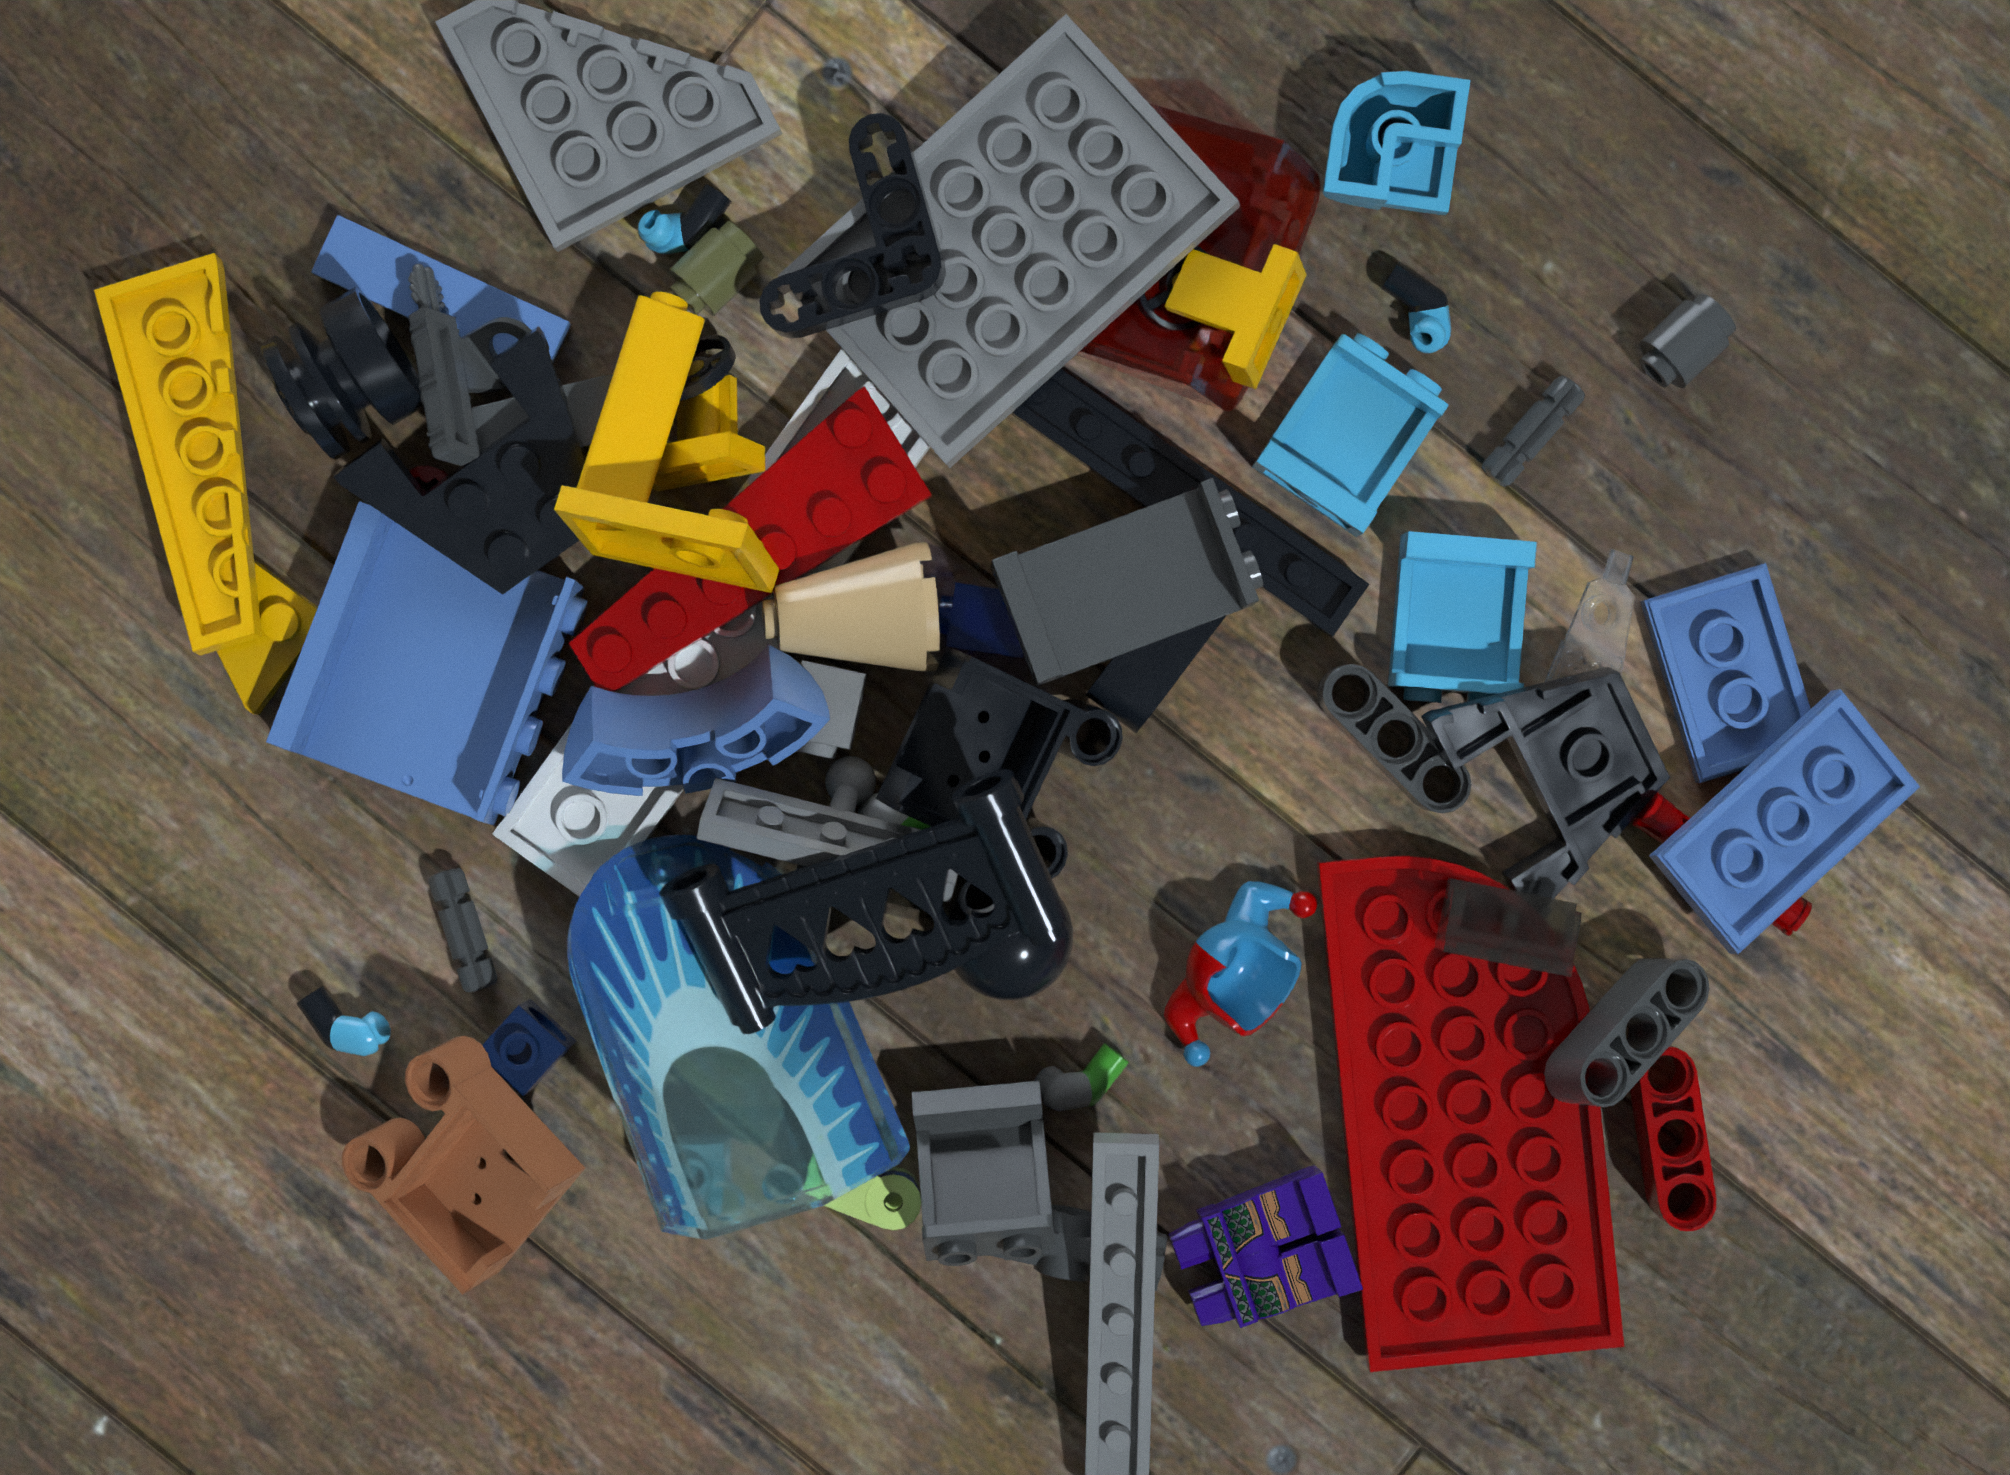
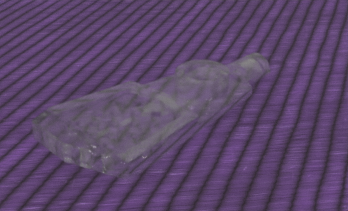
M1610 549L1603 577L1587 582L1565 639L1560 641L1544 682L1596 670L1597 664L1599 666L1598 669L1609 666L1618 671L1622 677L1635 598L1626 583L1634 556ZM1601 602L1607 606L1609 613L1608 619L1603 625H1599L1594 617L1595 608Z

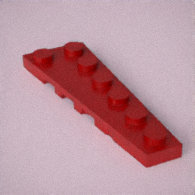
M864 386L850 396L722 509L737 513L748 520L749 526L764 544L765 549L779 568L774 585L776 586L803 577L931 498L932 494ZM654 568L569 642V645L595 687L617 692L774 594L773 592L759 591Z

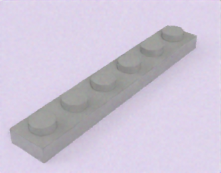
M1093 1133L1085 1475H1149L1159 1134Z

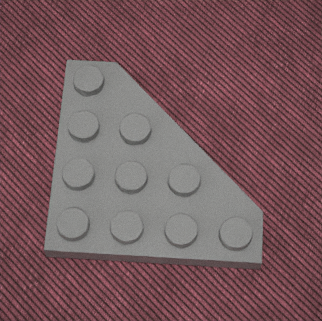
M475 0L435 21L550 242L557 252L782 135L781 129L751 72L728 65L724 67L692 57L689 53L641 38L637 40L605 30L603 26L555 11L550 13L518 3L517 0Z

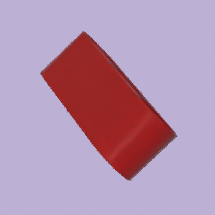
M1670 1045L1661 1056H1670L1673 1059L1675 1074L1672 1081L1666 1086L1653 1088L1650 1085L1647 1071L1630 1090L1645 1193L1649 1207L1660 1219L1680 1231H1695L1703 1228L1712 1220L1716 1211L1717 1198L1697 1070L1694 1061L1685 1051ZM1680 1119L1685 1128V1136L1682 1143L1672 1150H1661L1658 1143L1660 1128L1667 1121ZM1681 1183H1691L1694 1189V1200L1691 1206L1686 1211L1671 1213L1667 1205L1670 1191Z

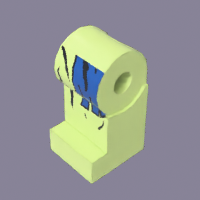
M816 1152L799 1195L851 1217L889 1230L903 1229L913 1223L920 1213L921 1193L918 1181L912 1173L899 1167L887 1170L834 1200Z

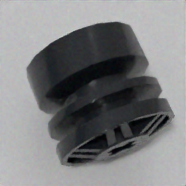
M357 287L320 308V318L328 336V339L320 343L311 331L298 322L289 327V334L299 354L298 357L276 335L261 344L262 354L273 376V385L287 411L304 433L310 435L320 448L334 460L350 452L349 442L340 423H343L359 442L365 443L372 439L371 428L363 410L366 407L372 405L392 425L397 424L424 407L420 397V381L417 378V372L379 312Z

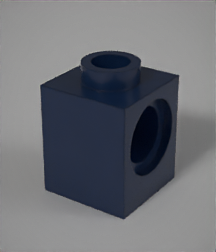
M528 999L514 1009L482 1046L489 1055L491 1067L524 1096L538 1085L577 1040L533 1000Z

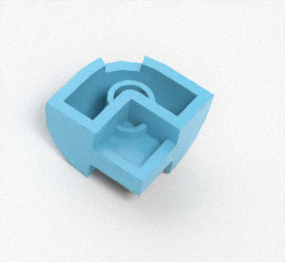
M1410 71L1381 72L1380 75L1357 85L1340 104L1331 129L1323 195L1336 202L1380 210L1381 207L1445 216L1449 212L1457 150L1462 143L1470 80Z

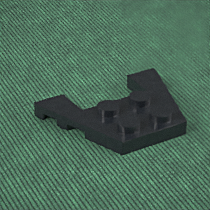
M539 326L494 357L489 364L528 414L529 418L481 451L478 458L460 466L434 486L424 490L384 438H382L337 470L333 476L341 486L502 595L579 541L576 535L555 512L554 507L562 485L577 488L587 456L582 441L578 438L568 409V401L561 380L557 377L549 353L547 339Z
M1609 666L1431 710L1421 716L1445 764L1454 770L1506 738L1508 739L1556 834V838L1501 873L1509 889L1525 900L1543 919L1553 910L1548 905L1568 882L1575 885L1589 870L1587 861L1611 835L1617 838L1670 778L1620 673Z

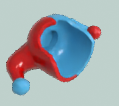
M1248 881L1237 890L1224 922L1206 930L1195 941L1188 955L1186 977L1174 990L1164 1010L1165 1021L1185 1047L1183 1055L1189 1065L1193 1067L1202 1066L1208 1062L1211 1054L1206 1043L1200 1041L1198 1037L1196 1021L1200 1017L1210 1015L1220 1024L1240 1036H1249L1264 1026L1284 1004L1300 975L1302 963L1294 952L1269 932V911L1289 909L1299 918L1310 917L1317 909V899L1312 893L1308 891L1293 893L1272 884Z

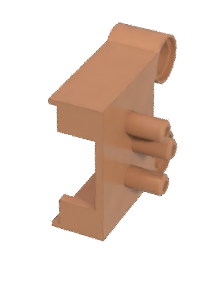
M467 1036L454 1037L416 1056L409 1062L406 1068L405 1083L408 1093L414 1102L423 1109L430 1111L442 1110L445 1113L426 1139L418 1126L410 1120L400 1117L390 1119L352 1139L346 1144L342 1152V1166L350 1183L357 1189L370 1193L462 1295L502 1270L585 1169L580 1161L491 1067L489 1055L482 1044L474 1038Z

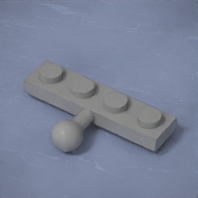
M845 756L832 763L826 773L825 786L829 796L832 798L830 806L715 778L700 818L697 839L807 867L920 831V829L854 813L856 806L863 804L872 796L876 786V776L870 764L864 759L856 756ZM949 869L944 901L951 903L958 876L951 869Z

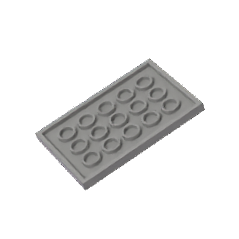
M1065 14L913 152L945 261L946 276L941 288L936 294L925 300L826 331L942 461L951 468L1240 207L1239 200L1070 17ZM904 168L897 174L906 175L907 169ZM893 170L889 175H896ZM902 190L887 194L880 205L882 219L892 224L908 220L915 208L914 197L909 192ZM863 198L786 267L778 277L876 246ZM912 253L906 256L908 263L905 269L890 274L884 268L883 261L874 264V268L883 281L884 295L894 291L887 279L899 275H907L913 284L923 281L922 270L931 266V261L923 262L917 253ZM849 271L843 274L836 285L838 300L848 305L863 301L870 290L869 277L860 271ZM821 281L813 283L812 286L819 296L800 300V302L806 305L817 301L822 307L823 314L830 312L831 307L822 294Z

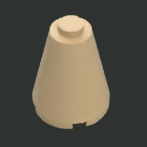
M912 543L774 586V599L762 600L765 639L777 638L778 649L783 652L920 672L936 671L939 663L930 653V651L940 650L935 577L924 578L923 564H920V561L932 560L928 543Z

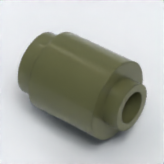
M727 221L719 230L712 227L669 269V272L676 280L669 289L673 295L682 298L688 303V310L692 314L697 315L704 309L712 316H715L757 274L754 267L764 259V256L741 229L732 222Z

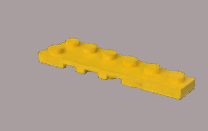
M215 253L94 290L192 651L200 656L262 637L225 271L222 259Z

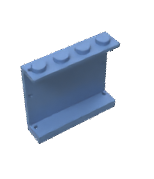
M359 501L266 743L304 755L469 816L477 821L495 826L498 815L506 817L516 800L520 781L514 779L513 776L521 755L530 756L540 737L543 721L537 719L536 715L544 694L553 696L561 682L566 662L560 659L559 655L567 634L576 636L584 621L588 600L581 597L585 588L574 579L566 577V580L537 570L502 595L371 505Z

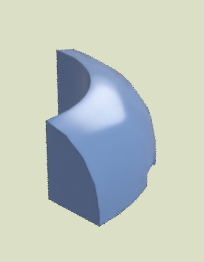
M769 644L753 661L735 674L709 686L688 692L641 696L622 694L591 686L578 708L569 731L564 750L562 782L590 790L633 796H643V787L683 785L685 794L711 789L715 778L736 782V772L757 765L766 759L772 765H775L811 740L830 720L827 702L822 689L812 675L790 655Z

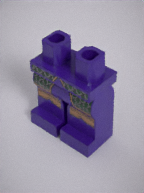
M1314 1164L1234 1195L1217 1204L1213 1203L1196 1209L1199 1219L1191 1221L1168 1234L1181 1270L1210 1259L1214 1260L1220 1279L1188 1290L1201 1326L1224 1323L1235 1319L1238 1326L1242 1328L1258 1322L1259 1319L1276 1316L1295 1307L1333 1295L1341 1297L1363 1290L1345 1235L1338 1229L1341 1227L1323 1172Z

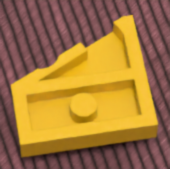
M254 559L262 637L217 650V653L245 709L253 715H259L294 669L318 606Z

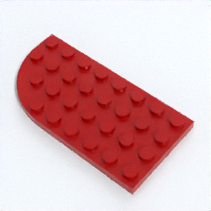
M1409 855L1374 856L1316 862L1357 1272L1363 1290L1359 1292L1366 1362L1369 1372L1625 1347L1601 1107L1558 1101L1550 1094L1545 1083L1544 1072L1549 1057L1590 1012L1581 978L1559 937L1540 914L1510 889L1480 872L1455 863ZM1588 1068L1586 1069L1585 1074L1586 1084L1588 1082L1589 1077Z

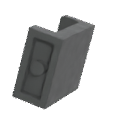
M1040 1080L912 1092L923 1221L922 1241L926 1261L938 1260L943 1265L962 1266L976 1261L977 1256L1003 1254L1008 1259L1026 1260L1041 1255L1042 1250L1055 1249Z

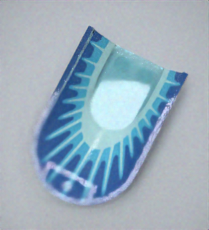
M669 835L645 840L623 849L607 860L593 874L573 910L568 930L567 958L577 998L661 1232L707 1240L824 1206L900 1164L909 1152L910 1144L850 1002L809 1006H776L773 1008L776 1019L766 1028L752 1034H742L738 1026L731 1024L682 921L674 920L670 917L659 892L666 883L676 876L706 864H716L719 866L730 891L782 874L766 862L761 867L750 859L729 850L730 847L699 840L694 835ZM774 924L769 954V964L773 970L781 974H788L794 971L797 964L810 967L818 963L817 956L813 950Z

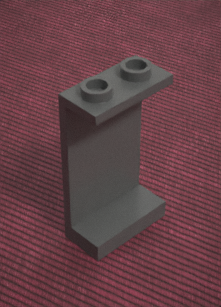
M1211 478L1201 482L1196 489L1022 554L1018 555L1017 551L991 561V571L1035 687L1246 609L1259 601L1255 589L1264 586L1262 575L1253 553L1250 550L1243 553L1240 551L1232 530L1240 526V519L1232 496L1227 489L1218 492L1214 479Z

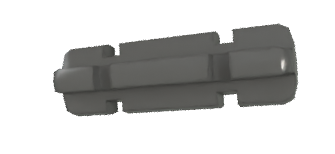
M1562 375L1551 383L1542 394L1545 399L1535 402L1503 439L1505 443L1503 448L1500 446L1496 447L1483 462L1482 469L1497 484L1503 487L1512 484L1525 469L1522 463L1524 461H1531L1563 425L1562 417L1564 415L1567 417L1571 415L1584 400L1585 393L1566 376Z
M452 868L432 875L428 883L434 902L440 901L443 909L438 911L452 958L453 960L459 959L461 965L456 970L462 989L465 992H475L494 985L497 982V973L492 958L486 959L484 950L488 949V945L473 900L467 901L465 893L469 892L470 889L464 871L461 868Z

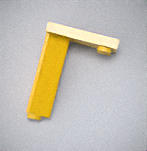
M653 292L650 298L639 295L577 488L562 485L554 510L592 555L772 593L779 568L765 549L764 544L749 526L746 518L723 509H711L709 515L648 503L705 319L687 312L688 303L676 295L666 292Z

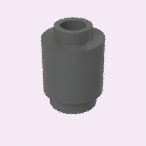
M1699 294L1693 301L1684 300L1640 341L1639 346L1644 355L1639 360L1640 365L1646 374L1658 385L1666 388L1671 383L1676 387L1685 388L1729 346L1728 337L1736 331L1735 323L1727 311L1706 294Z

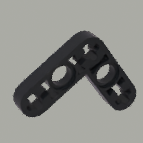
M876 113L861 118L852 128L848 139L850 155L876 246L784 274L770 281L763 289L759 300L760 313L764 321L780 336L790 339L802 338L925 300L936 294L943 285L946 276L945 261L911 142L901 124L892 116ZM882 131L888 140L896 139V143L887 147L890 165L896 175L883 177L881 166L873 153L864 152V149L873 145L872 134ZM904 168L907 169L906 175L897 174ZM871 178L879 179L872 185L870 183ZM902 190L909 192L915 201V208L909 219L897 224L883 220L880 215V205L884 197L893 191ZM912 253H917L923 262L931 261V266L922 270L923 281L913 284L907 275H899L887 279L894 291L884 295L883 281L874 268V264L883 261L884 268L890 274L905 269L908 263L906 256ZM849 271L864 272L870 279L868 295L857 304L848 305L841 303L836 296V285L840 277ZM821 281L822 294L831 307L830 312L823 314L822 307L816 301L798 308L799 319L794 322H790L783 314H776L775 309L781 308L785 304L784 294L793 292L799 300L817 297L819 295L812 285L815 282Z

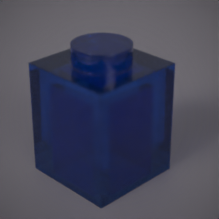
M955 582L954 596L941 595L939 631L941 634H948L946 647L1004 657L1023 658L1022 650L999 589Z

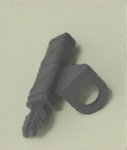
M415 264L412 267L408 281L411 283L409 286L412 291L411 297L418 305L419 310L409 315V332L412 334L411 344L415 352L418 370L417 378L420 381L419 390L421 391L420 397L425 411L428 429L427 437H429L430 441L429 449L435 459L463 466L479 457L478 437L475 432L469 393L498 392L506 387L489 365L491 360L498 355L493 347L494 335L507 333L519 340L532 330L516 319L499 317L460 337L456 317L441 313V310L445 307L444 302H441L444 296L439 294L442 291V287L438 286L439 282L435 280L433 269L430 267L424 268L422 264Z

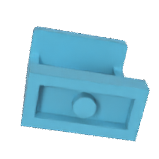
M1357 333L1354 339L1341 334L1252 465V468L1355 537L1365 532L1377 514V508L1434 423L1449 406L1448 403L1438 397L1442 389L1437 383L1414 369H1410L1406 375L1385 362L1389 353L1382 346L1360 333Z
M1412 531L1400 535L1388 686L1404 688L1403 700L1442 703L1443 691L1468 693L1467 701L1523 688L1524 683H1519L1528 569L1535 568L1537 542Z

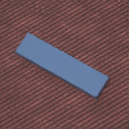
M336 216L312 268V274L348 291L357 287L370 301L409 319V315L419 309L411 297L412 291L409 288L411 283L408 281V277L415 264H422L424 268L430 267L433 269L435 280L439 282L438 286L442 287V291L439 294L444 296L441 302H444L445 307L441 310V313L456 317L460 337L495 318H513L524 323L531 330L538 326L541 328L547 339L549 353L554 364L572 325L569 321L342 216ZM507 333L494 335L493 347L495 352L499 355L517 342L518 339Z

